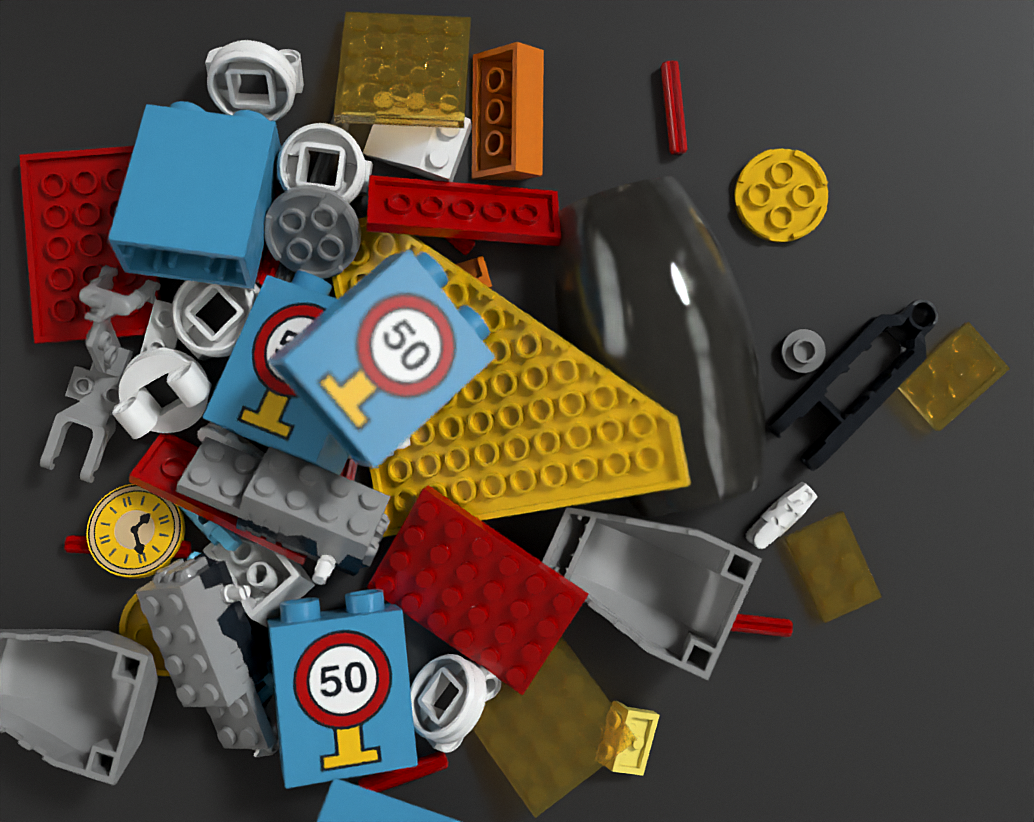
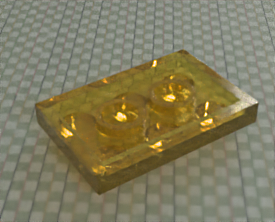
M965 322L926 356V360L898 389L935 431H941L1010 368L969 322Z
M839 511L784 536L819 616L824 623L882 598L844 512Z

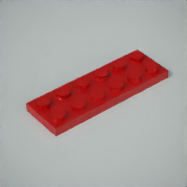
M369 175L366 231L559 246L561 229L558 191Z
M160 433L130 473V483L301 565L305 563L307 557L281 547L282 544L277 542L273 544L266 541L267 538L261 536L259 538L251 535V532L248 530L244 532L237 529V516L176 492L179 480L199 447L170 433Z

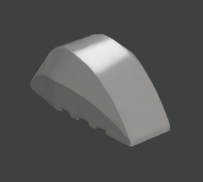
M567 507L542 562L589 593L585 602L614 624L621 632L634 640L646 652L708 680L762 559L699 529Z
M0 629V732L10 734L19 740L18 744L27 750L33 749L43 755V760L53 766L111 785L116 784L141 744L158 684V676L152 654L145 646L110 631Z

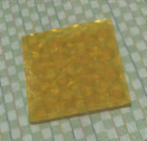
M346 12L334 108L335 123L464 128L471 17Z
M562 636L523 696L501 681L500 691L494 698L485 701L482 714L473 727L476 735L535 818L638 740Z

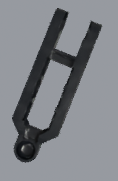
M920 299L908 304L899 314H881L878 317H871L768 423L767 428L779 439L782 437L780 434L796 419H802L816 405L833 421V424L804 452L800 461L811 471L821 467L926 360L925 336L938 321V312L934 304L928 300ZM881 332H887L900 344V355L842 413L825 396L828 392L826 388L840 374L848 372L850 369L848 366L863 351H868L872 347L870 343Z

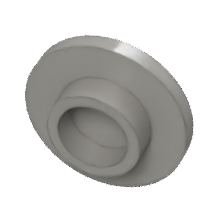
M808 329L793 331L784 339L781 347V356L788 368L798 373H807L817 369L822 364L826 354L822 338L816 332Z

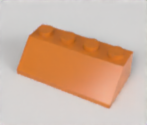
M514 42L473 54L472 179L524 180L542 176L544 50L520 42Z

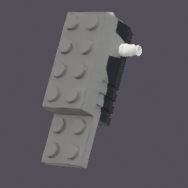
M205 437L179 480L176 492L237 516V529L244 532L248 530L251 532V535L259 538L261 536L265 537L268 542L273 544L277 542L282 544L281 547L317 561L318 563L314 570L316 572L312 580L319 585L325 584L327 577H330L333 569L355 576L360 568L370 567L379 548V542H381L390 522L388 516L384 514L390 496L270 446L263 459H259L209 437Z
M199 554L189 560L178 559L169 566L157 570L153 580L138 589L136 594L140 601V607L146 615L153 632V639L158 644L165 661V668L170 673L177 690V697L182 702L183 707H206L223 748H271L277 741L255 688V685L269 671L266 664L262 663L263 656L261 651L257 650L256 645L258 643L255 636L251 635L250 631L252 628L241 603L242 599L246 600L249 598V587L247 585H234L225 560L217 561L205 554Z

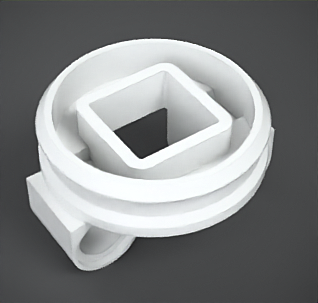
M242 40L211 50L205 61L208 92L215 105L226 115L233 116L239 110H251L264 115L270 121H278L291 109L295 93H302L303 90L301 56L295 50L283 49L277 51L273 47L261 42ZM240 74L266 75L269 94L239 93L241 85Z
M314 123L299 128L283 143L277 159L275 180L281 184L284 191L301 185L321 186L339 194L350 204L357 196H368L369 175L372 174L373 164L371 161L364 159L359 145L348 132L335 125ZM309 150L340 155L335 186L307 182L311 157L308 152Z
M186 280L175 294L171 308V319L177 338L202 361L211 357L231 356L260 288L256 284L254 289ZM219 292L237 310V313L215 333L196 314Z
M170 348L147 350L134 357L125 368L119 384L120 403L114 406L112 414L133 439L140 438L149 431L158 433L179 432L189 428L201 418L207 406L212 384L208 381L202 366L188 354ZM168 373L167 383L179 398L162 408L145 388V385Z
M445 654L433 659L421 669L410 689L414 730L420 736L426 738L434 749L445 753L455 750L462 743L464 736L478 722L485 701L494 698L500 691L501 680L482 665L479 666L471 659L467 660L456 654ZM452 682L459 690V693L445 711L435 707V702L449 683Z

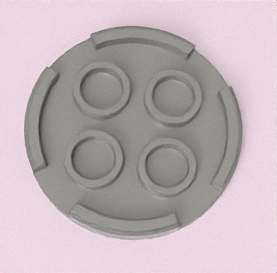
M301 185L286 190L272 203L264 220V238L273 258L276 261L279 260L288 269L294 272L297 270L304 271L321 279H327L343 272L354 260L361 243V227L355 211L339 194L321 186Z

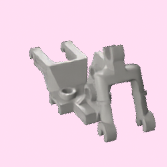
M107 265L102 268L99 277L91 280L89 285L84 287L79 294L80 300L91 308L90 312L85 315V319L94 321L85 342L93 359L91 369L80 366L74 367L65 396L80 401L55 416L40 460L41 467L52 470L55 466L53 460L60 454L68 428L73 422L87 426L92 429L93 438L80 473V480L89 483L94 481L93 473L99 468L106 444L116 430V421L112 412L114 406L120 403L119 384L133 354V351L121 347L112 326L111 317L114 315L127 316L135 309L141 308L145 302L154 304L156 299L155 292L161 286L160 283L148 279L138 290L135 289L129 296L108 291V289L111 290L114 287L112 279L118 275V269Z

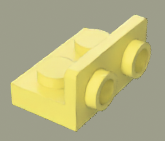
M613 701L606 717L603 738L598 746L597 761L612 772L644 775L660 715L651 710L627 707L619 701Z

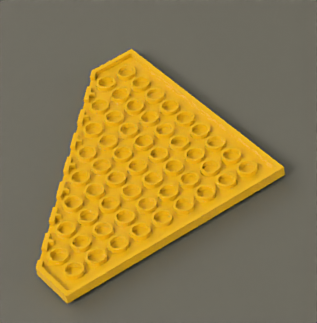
M367 217L358 219L361 227L359 250L350 265L343 272L332 277L336 299L342 297L388 256L409 249L415 256L420 252H425L432 256L445 271L448 283L442 288V291L457 309L462 305H467L484 320L490 334L483 342L495 356L488 365L409 436L410 446L403 449H395L394 455L388 456L376 468L369 467L373 489L390 496L384 512L390 522L383 537L398 534L420 493L427 485L479 520H487L684 487L691 484L678 417L415 236L366 231Z

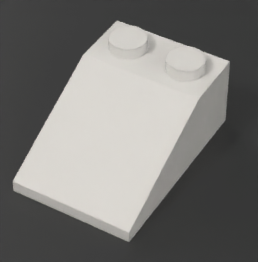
M383 95L363 155L435 181L453 182L472 129L471 119L441 108Z
M237 533L235 534L243 543L236 551H228L220 543L215 546L211 542L203 549L204 553L211 559L217 561L225 560L234 585H247L249 587V598L241 600L243 608L250 619L266 627L267 619L281 616V602L300 599L315 586L299 563Z

